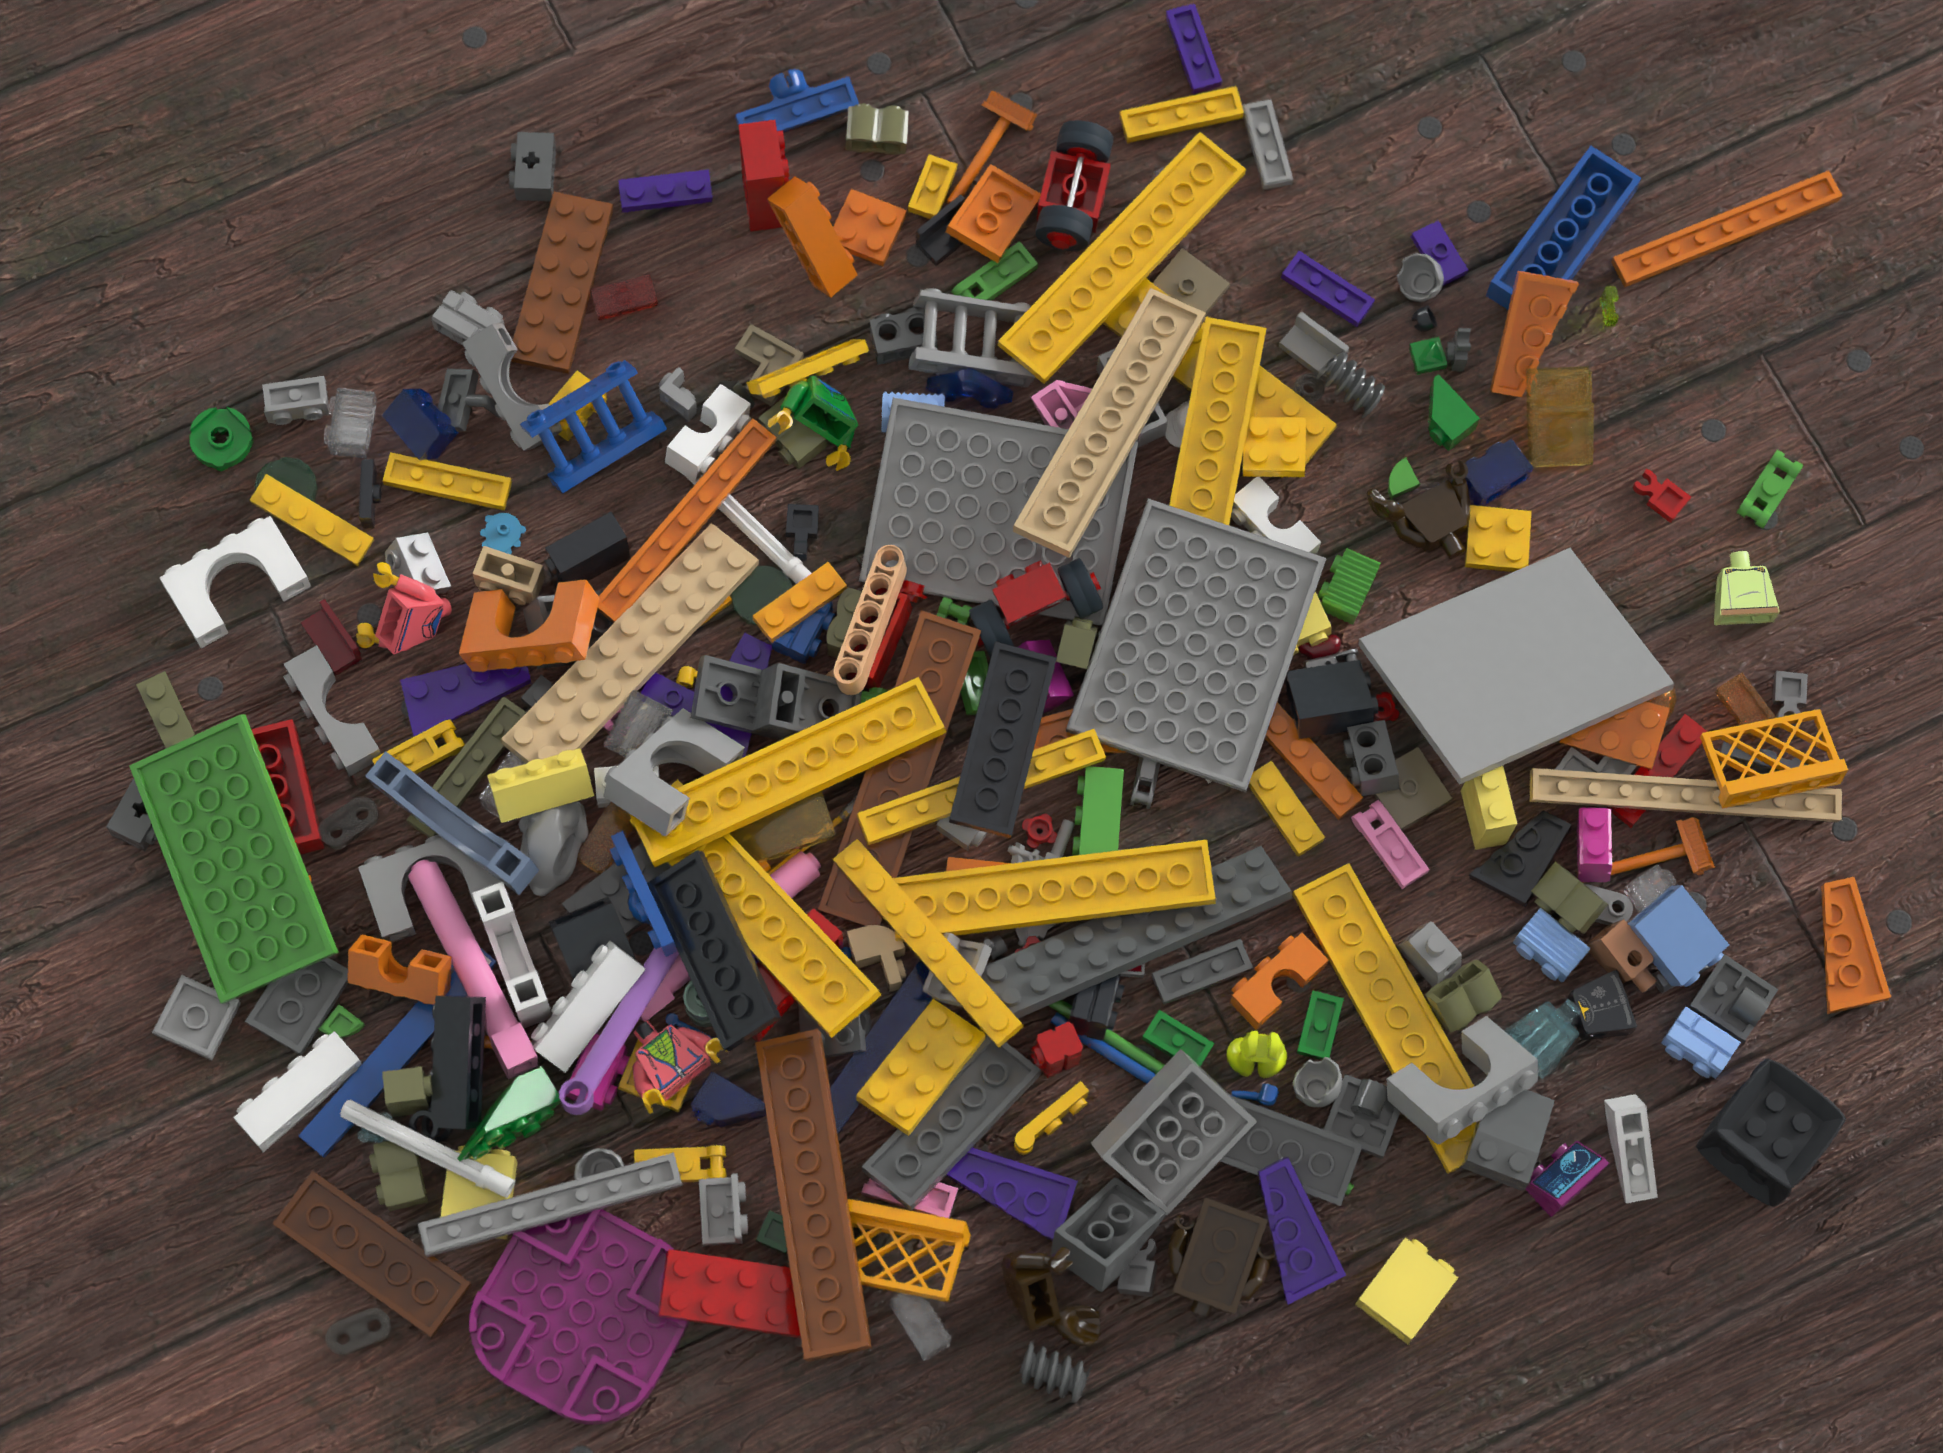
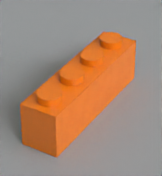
M794 176L767 200L813 286L831 298L858 275L852 264L854 263V258L843 247L841 243L843 237L840 232L832 226L830 222L832 216L827 208L820 203L818 189L811 182L805 183Z

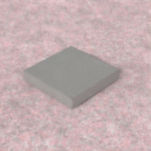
M181 975L152 1033L212 1061L241 1002L240 1000L233 999L227 1003H220L215 989Z

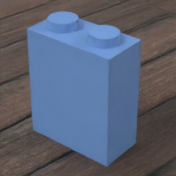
M1682 885L1670 886L1628 923L1653 956V964L1671 986L1684 985L1688 987L1700 977L1698 972L1706 965L1710 967L1722 959L1724 956L1722 951L1729 946L1724 937Z

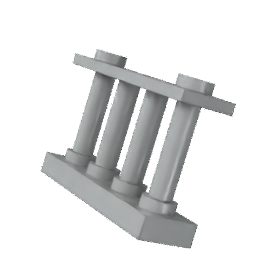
M934 288L920 290L914 300L913 307L925 308L923 345L916 347L910 356V370L1028 388L1035 378L1033 374L1013 358L1010 361L997 360V357L994 355L997 320L1014 322L1015 324L1031 307L1029 304H1008L945 294ZM937 310L955 313L953 348L950 352L940 351L935 347ZM967 315L985 318L983 350L980 357L967 355L965 352Z

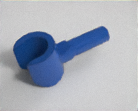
M1262 1084L1260 1093L1254 1091H1232L1231 1095L1240 1099L1257 1101L1265 1106H1272L1276 1102L1279 1092L1278 1088L1273 1085Z

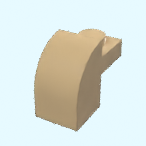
M869 925L847 931V941L854 965L857 968L881 962L889 992L902 989L901 979L906 978V973L902 960H895V958L905 955V945L903 941L895 940V932L880 925Z

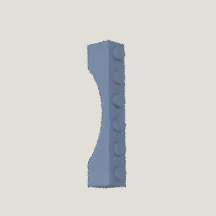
M386 751L366 774L365 777L377 790L518 895L521 894L538 873L539 869L529 857L473 820Z

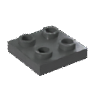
M1724 954L1688 1008L1743 1044L1765 1013L1778 989Z
M798 1003L800 1032L814 1029L821 1031L825 1058L866 1052L865 1034H869L871 1030V1017L867 1008L831 1038Z
M1345 1074L1342 1079V1089L1339 1097L1333 1103L1324 1130L1362 1143V1152L1383 1159L1400 1111L1387 1100V1087L1369 1079L1360 1080Z

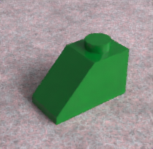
M1438 374L1434 377L1430 388L1428 430L1432 440L1437 445H1443L1450 451L1476 430L1480 418Z

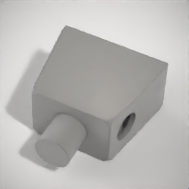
M1432 921L1418 927L1396 946L1432 987L1445 979L1451 978L1461 968L1462 954Z

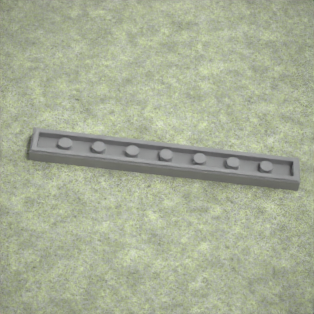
M670 1153L418 1223L425 1255L430 1257L683 1185L675 1155Z

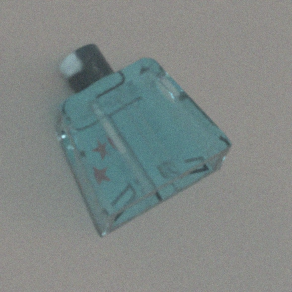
M1566 1000L1558 1009L1547 1001L1504 1031L1538 1059V1076L1544 1079L1555 1070L1579 1036V1032L1571 1022L1581 1012L1570 1000Z

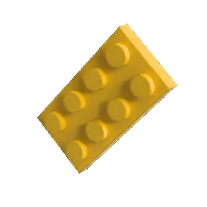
M933 999L858 1092L856 1100L909 1136L986 1039V1034Z

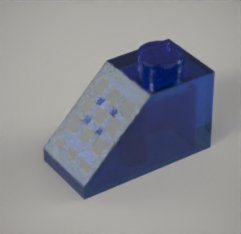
M711 1071L691 1103L692 1111L696 1112L694 1117L707 1126L714 1123L722 1127L766 1115L764 1102Z

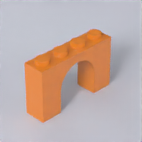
M587 580L560 582L557 585L553 606L547 620L534 632L522 637L513 638L509 637L516 607L502 589L474 592L459 655L472 672L585 660L600 598Z

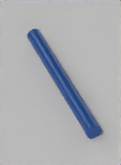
M1056 1012L1050 1023L1057 1027L1067 1023L1069 1019ZM1078 1035L1081 1043L1146 1084L1156 1075L1104 1041L1089 1038L1086 1035Z

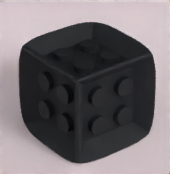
M1766 1058L1752 1071L1750 1078L1728 1100L1697 1142L1696 1148L1711 1165L1760 1202L1776 1207L1789 1196L1792 1188L1808 1174L1839 1133L1846 1121V1117L1832 1101L1795 1072L1775 1060Z

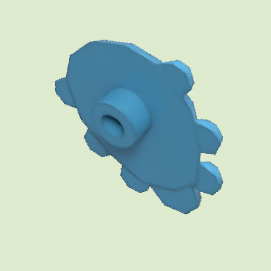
M498 513L485 517L487 522L486 528L480 531L481 536L486 537V540L482 542V547L486 546L511 554L512 546L519 547L521 545L519 540L520 534L525 533L526 528L520 524L515 516L509 513Z

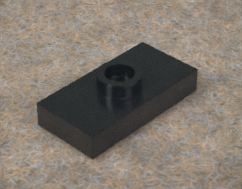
M362 459L359 519L363 528H375L376 503H381V485H376L377 469L374 459Z

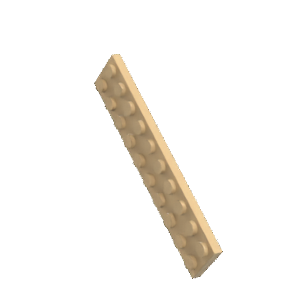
M1152 288L1149 289L1013 526L1014 533L1068 558L1071 557L1204 322L1205 312Z
M711 523L650 585L637 601L587 650L586 659L576 661L501 738L502 745L526 764L534 759H544L558 755L565 750L582 749L758 567L759 560Z

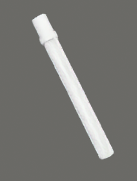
M702 474L696 482L692 481L691 479L689 480L695 485L704 474ZM731 495L720 505L719 509L782 569V573L787 578H791L797 584L811 574L798 557H794Z
M347 1100L341 1109L340 1115L342 1118L476 1183L477 1186L483 1189H489L505 1198L513 1190L515 1180L495 1171L493 1167L487 1164L483 1165L471 1158L459 1161L457 1157L460 1153L352 1100Z

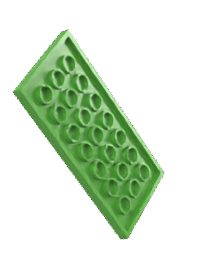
M240 714L129 765L220 1003H227L338 953L246 715Z

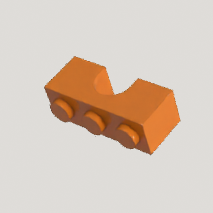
M1303 933L1299 934L1296 938L1291 935L1285 939L1278 947L1280 953L1273 959L1267 956L1255 967L1257 973L1249 981L1244 977L1231 989L1234 993L1230 1000L1231 1005L1255 1030L1274 1015L1282 1004V1001L1274 994L1271 987V982L1274 979L1282 976L1290 977L1303 988L1326 967L1329 961Z
M363 934L348 950V983L361 986L364 989H374L390 993L396 997L418 1000L424 1004H435V996H445L450 990L451 956L421 949L408 967H404L393 958L391 941Z

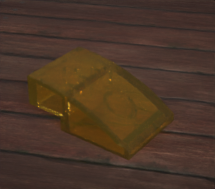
M1587 366L1526 369L1527 425L1531 467L1593 465L1594 404L1592 403V371Z
M822 790L730 833L757 863L802 851L805 847L832 840L836 835Z

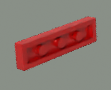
M1684 714L1660 743L1652 770L1640 767L1634 775L1674 778L1702 744L1701 734L1708 731ZM1607 807L1611 809V813L1630 828L1635 825L1646 811L1645 809Z

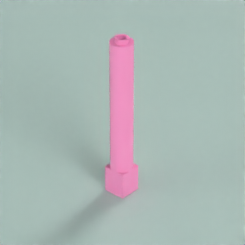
M800 851L770 876L793 898L820 876L818 869L821 865L812 853L805 854ZM680 955L674 961L639 1018L642 1021L646 1022L674 1000L673 993L691 980Z
M428 860L417 862L411 867L412 871L409 873L408 878L447 955L451 956V963L467 995L486 997L485 1031L491 1040V1047L508 1080L538 1066L537 1054L521 1022L518 1023L437 862H429Z

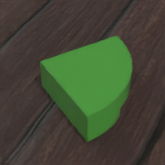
M1407 458L1399 461L1390 474L1388 492L1391 499L1419 488L1420 483Z
M338 1004L318 1030L328 1036L335 1031L340 1038H345L358 1033L364 1028L365 1024Z

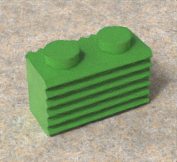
M1346 548L1343 557L1337 554L1330 569L1334 576L1330 583L1324 581L1318 594V598L1322 600L1321 604L1324 611L1333 617L1342 619L1344 622L1354 624L1381 563Z

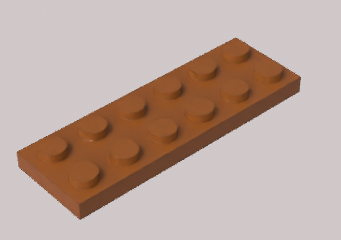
M553 192L513 342L518 350L511 362L567 374L570 373L612 217L613 204Z

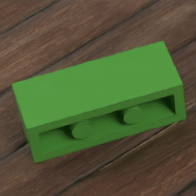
M1088 766L1085 768L1084 776H1078L1077 795H1083L1082 806H1076L1075 825H1080V837L1074 836L1073 856L1118 851L1124 769Z

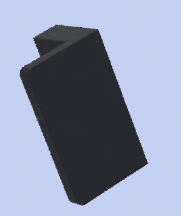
M962 195L955 198L916 231V246L935 266L939 265L964 244L946 233L949 223L965 202V198Z

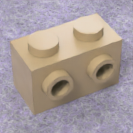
M483 546L473 571L475 585L481 592L502 589L511 602L519 605L530 604L537 598L546 578L543 565Z

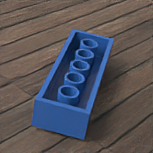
M1590 146L1494 276L1486 296L1508 310L1517 271L1572 281L1635 194L1641 177L1593 146Z

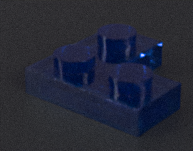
M973 368L929 377L926 384L928 391L936 393L938 396L943 394L945 396L944 401L953 402L956 398L967 396L978 400L986 408H997L999 405L1012 403L1014 392Z

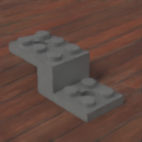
M703 655L699 659L690 718L777 740L792 733L796 734L830 718L823 713L822 704L824 701L832 704L834 708L833 716L861 704L862 691L856 695H846L839 689L835 677L781 663H776L761 670ZM722 686H727L731 689L733 693L731 702H727L721 697L720 690Z

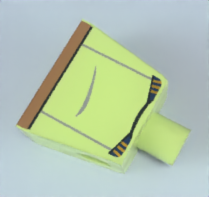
M1746 551L1731 553V567L1723 568L1716 581L1714 625L1774 622L1780 612L1767 568L1765 566H1750L1749 553Z

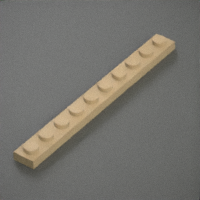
M1537 768L1530 770L1529 802L1839 822L1842 820V789L1819 788L1722 809L1718 799L1720 790L1715 780Z

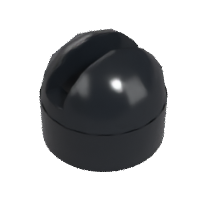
M1428 305L1419 308L1413 313L1412 322L1418 321V324L1414 326L1416 330L1426 332L1437 327L1435 315Z

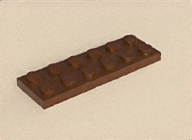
M314 1171L309 1174L273 1222L277 1229L430 1338L434 1337L472 1285L468 1280L434 1256L426 1257L424 1249Z

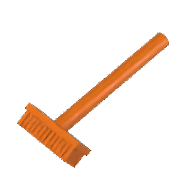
M995 91L990 92L982 106L1000 115V118L946 201L947 204L951 203L959 195L964 197L1009 124L1013 122L1031 131L1033 128L1032 124L1037 117L1036 113L1030 112V110Z
M1692 817L1684 821H1676L1682 844L1612 862L1611 875L1685 855L1688 857L1694 874L1702 875L1704 871L1713 869L1715 866L1712 857H1710L1711 854L1709 853L1707 842H1705L1706 839L1700 827L1699 819Z

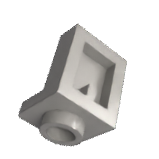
M678 367L673 373H667L659 383L660 401L689 422L697 413L694 395L684 387L679 389L684 382V371Z

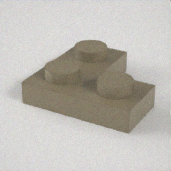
M750 324L735 347L736 354L759 366L750 381L804 358L803 352ZM747 385V386L745 387V390H746V392H747L748 394H750V391H749V388H748V385ZM781 392L768 398H763L762 395L757 394L750 395L772 407Z

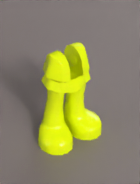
M1251 1031L1244 1038H1236L1229 1044L1226 1057L1232 1069L1242 1076H1250L1254 1070L1255 1062H1258L1259 1076L1270 1078L1278 1074L1285 1067L1287 1051L1277 1033L1270 1032V1035L1258 1034V1031Z

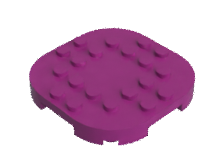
M603 1209L512 1233V1238L482 1290L478 1291L471 1308L469 1329L472 1344L479 1360L485 1369L499 1382L568 1420L582 1424L597 1425L614 1422L629 1415L643 1404L654 1389L690 1321L658 1317L666 1253L668 1249H674L660 1238H654Z

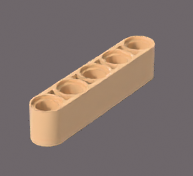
M885 545L877 551L834 666L833 672L838 687L846 695H856L864 689L906 576L907 567L903 553L895 545ZM888 561H898L894 567L884 566ZM880 588L888 589L883 595L874 594ZM869 616L878 617L873 623H864V620ZM859 644L867 645L866 649L861 652L853 651ZM854 672L857 674L852 680L842 679L847 673Z

